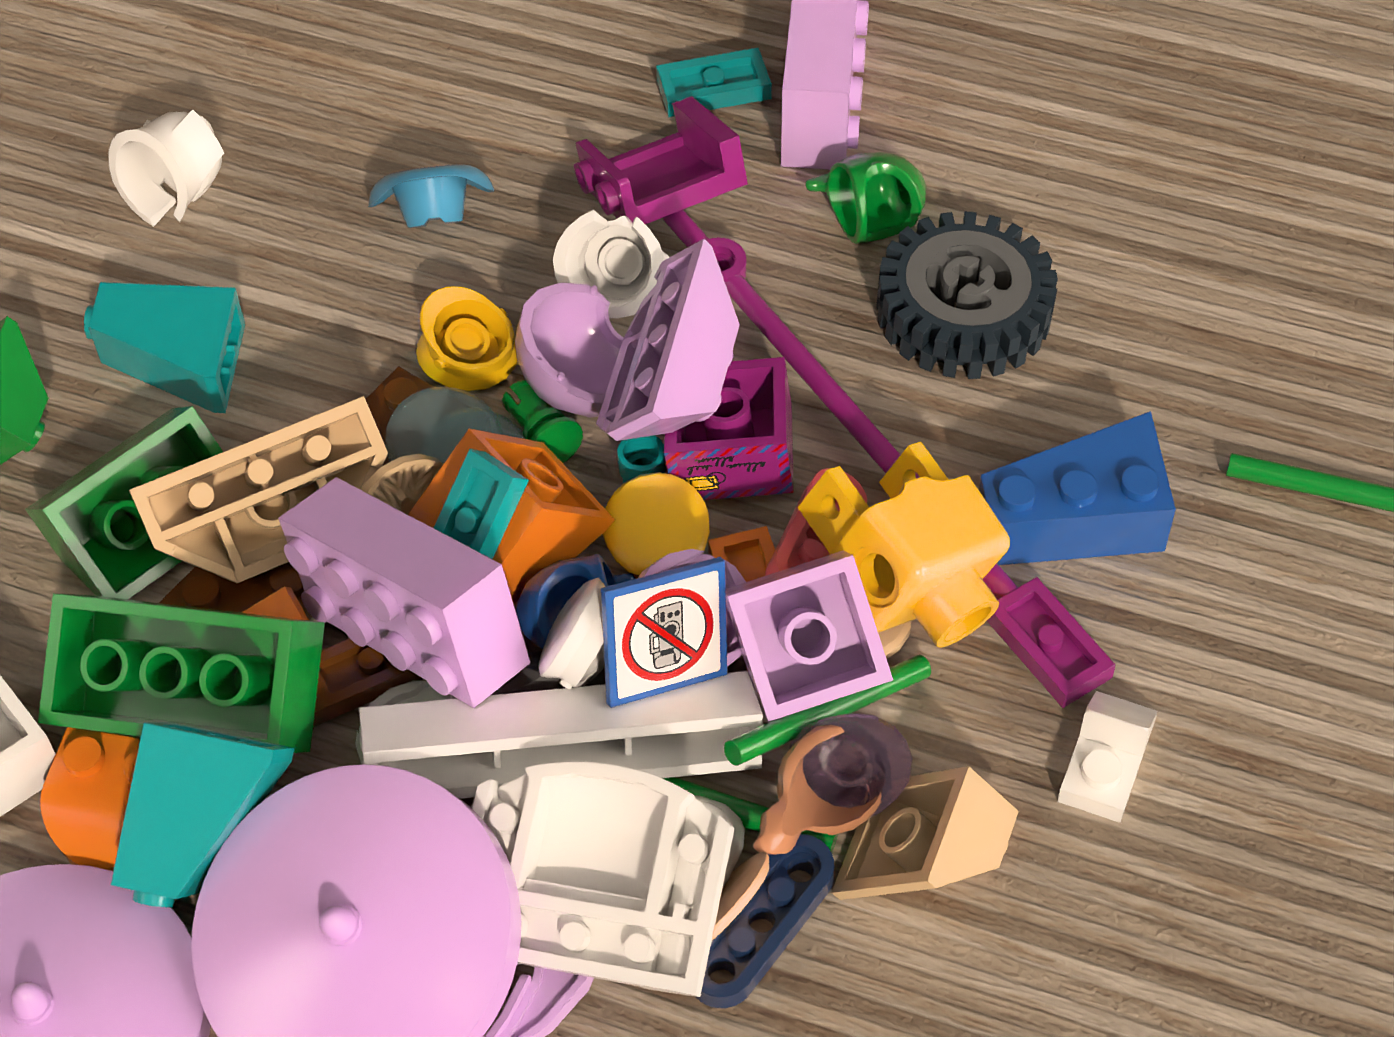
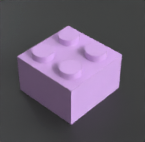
M843 550L726 589V605L762 714L768 722L893 680L852 554Z

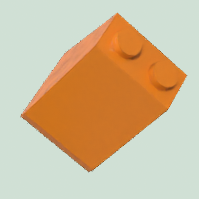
M469 428L408 515L434 528L469 449L485 451L529 480L492 559L502 564L514 605L528 580L536 573L559 560L576 558L601 536L615 519L544 442Z

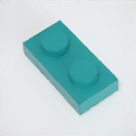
M759 47L656 65L657 83L668 118L675 116L672 103L691 96L708 110L769 100L772 97V83Z
M469 449L434 525V529L493 559L529 480L487 452Z

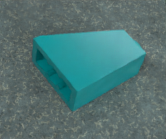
M100 282L94 305L87 306L84 316L85 335L87 339L93 340L100 362L208 411L226 414L246 325L236 288Z
M173 722L144 723L111 885L134 890L133 901L156 907H173L174 899L199 894L209 868L223 843L235 827L269 795L292 762L294 748Z

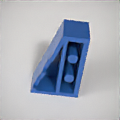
M1151 411L981 474L979 491L1010 538V547L997 562L998 565L1163 552L1166 549L1176 508Z

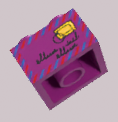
M785 357L732 361L727 369L721 391V403L716 412L702 422L695 421L672 433L665 434L664 455L668 474L688 482L697 490L703 500L794 493L792 403Z

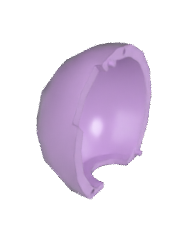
M557 283L538 289L524 303L515 339L517 361L525 380L531 388L552 407L589 418L599 416L624 337L619 335L611 325L608 315L610 302L597 291L598 288L596 286Z

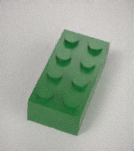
M53 593L38 723L141 737L144 723L173 722L294 748V753L310 752L325 622L92 595Z

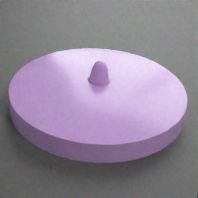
M348 765L307 775L284 786L256 806L235 827L223 843L209 868L196 904L191 943L192 968L202 1008L218 1037H483L505 1001L516 970L521 942L519 894L508 858L496 836L468 805L442 786L407 770L380 765Z
M58 864L30 867L0 875V1037H209L210 1023L201 1005L192 968V938L185 925L171 907H156L137 903L132 900L134 890L112 886L113 872L110 870L84 865Z

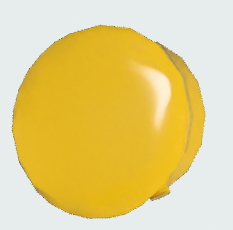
M459 286L440 288L432 292L425 299L420 311V325L423 334L417 343L416 355L420 367L430 378L451 389L473 391L488 389L502 382L510 375L518 362L515 345L516 338L511 320L507 317L504 309L497 307L482 294Z
M661 472L643 474L623 483L609 499L605 509L615 520L603 533L606 546L616 562L624 567L628 573H632L636 579L642 571L667 554L688 549L705 551L710 534L709 513L701 495L685 480L672 474Z

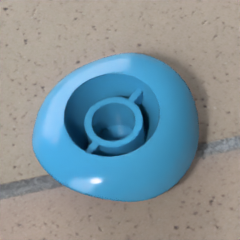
M456 164L394 172L381 178L371 190L368 208L381 204L394 194L408 228L425 227L430 220L438 219L449 224L463 221L467 184L485 192H495L488 176L471 165Z

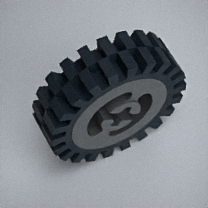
M965 211L963 224H955L952 212L940 213L938 228L935 227L929 217L918 220L917 232L913 231L909 226L902 230L899 234V242L892 240L887 247L886 257H882L876 303L880 328L886 327L885 338L891 346L901 342L899 354L908 361L920 351L919 367L931 372L938 360L944 362L943 376L955 378L957 365L967 366L968 379H981L983 364H987L994 377L1005 373L1007 360L1015 369L1025 364L1027 353L1034 356L1041 348L1042 339L1046 340L1058 290L1056 288L1058 280L1056 269L1051 270L1052 258L1048 251L1038 254L1040 242L1033 235L1021 242L1022 227L1012 223L1004 233L999 231L1001 218L989 214L986 226L975 225L977 212Z

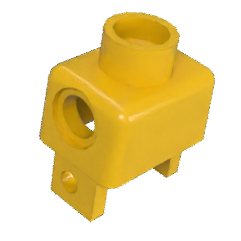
M917 442L907 446L879 481L891 499L869 507L840 466L826 470L798 506V509L828 550L829 555L844 550L854 556L878 632L917 619L934 644L942 648L971 634L995 613L999 607V601L983 581V578L1008 551L1010 538L969 475L949 480L922 442ZM917 473L920 478L916 479L915 474ZM835 499L839 504L840 511L835 506Z

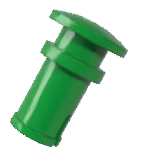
M526 380L512 384L510 388L521 400V403L518 404L512 395L506 391L503 395L502 403L504 408L512 414L523 428V439L544 442L562 463L566 462L576 453L583 439L582 427L573 418L565 417L559 409L551 408L546 401L535 393Z

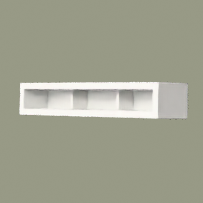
M748 671L727 673V675L613 708L606 704V684L574 687L571 690L563 688L490 695L475 708L459 699L359 708L364 765L389 766L407 770L442 786L458 799L475 797L477 786L485 781L494 779L497 781V786L500 787L527 774L525 767L547 763L594 762L612 764L639 770L659 778L762 768V755L734 766L727 760L724 753L726 741L761 726L763 722V714Z

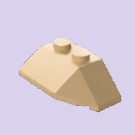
M363 396L129 491L155 550L234 583H240L289 562L284 552V545L287 544L278 519L280 516L335 477L362 490L364 484L383 466L388 451Z

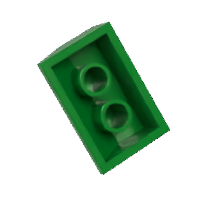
M193 406L172 408L25 510L62 562L96 596L129 600L182 561L154 549L129 490L223 453V450Z

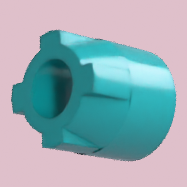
M656 435L626 439L620 442L617 456L618 469L623 483L643 474L665 473L664 444Z

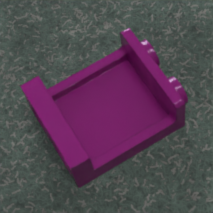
M691 96L672 103L678 129L677 133L610 159L603 155L587 139L576 142L579 162L574 164V172L582 191L585 194L591 193L599 201L606 215L613 214L617 219L621 216H626L632 223L637 216L644 224H648L747 185L739 135Z

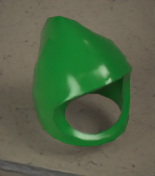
M859 153L846 157L831 166L829 173L808 179L805 182L808 191L827 193L831 207L846 237L855 244L888 238L900 234L908 226L912 228L916 225L925 206L927 188L922 173L905 158L891 153Z

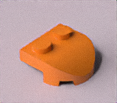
M66 728L43 784L40 807L42 819L50 837L71 864L114 871L140 743L139 738L94 730Z

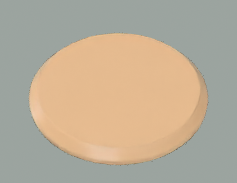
M767 853L755 854L731 873L729 881L722 888L712 940L734 920L763 883L769 871V855Z

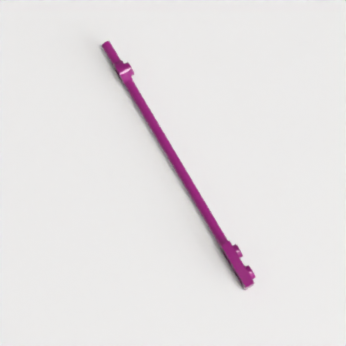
M684 210L663 217L664 222L687 248L702 239H705L713 247L729 296L777 351L785 357V360L886 474L899 458L900 453L745 280L746 253L744 249L731 239L721 237L709 239ZM916 473V474H915L916 479H917V478H920L919 475ZM996 564L983 578V581L999 601L998 609L987 622L1062 708H1065L1113 678L1116 664L1038 577L1018 587L1002 568Z

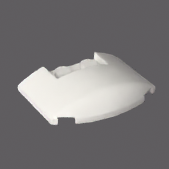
M594 762L539 764L525 767L527 774L500 787L497 786V781L494 779L485 781L477 786L472 810L487 824L499 841L508 858L518 889L521 909V942L517 965L523 964L640 986L649 990L700 997L734 833V827L721 815L717 817L701 801L696 799L693 794L671 782L639 770L612 764Z

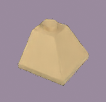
M969 766L874 782L866 804L878 796L880 792L881 803L870 818L856 828L831 893L839 900L934 889L999 868L1003 855L1007 850L1008 841L1019 811Z

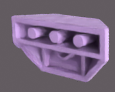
M705 239L661 262L654 276L657 283L642 300L623 338L596 423L601 430L616 441L672 433L695 421L702 422L716 412L721 403V391L728 366L733 359L732 351L740 324L713 247Z

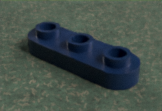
M800 834L790 852L777 855L768 854L769 871L763 883L734 920L711 941L701 995L696 997L700 1002L713 1008H730L743 1002L752 993L832 888L834 858L824 842L816 837ZM802 870L809 873L811 879L806 882H796L789 875L794 871ZM764 919L769 921L773 927L766 932H757L750 927V924L756 920ZM722 969L731 972L734 977L729 982L721 984L714 982L710 975L714 971Z

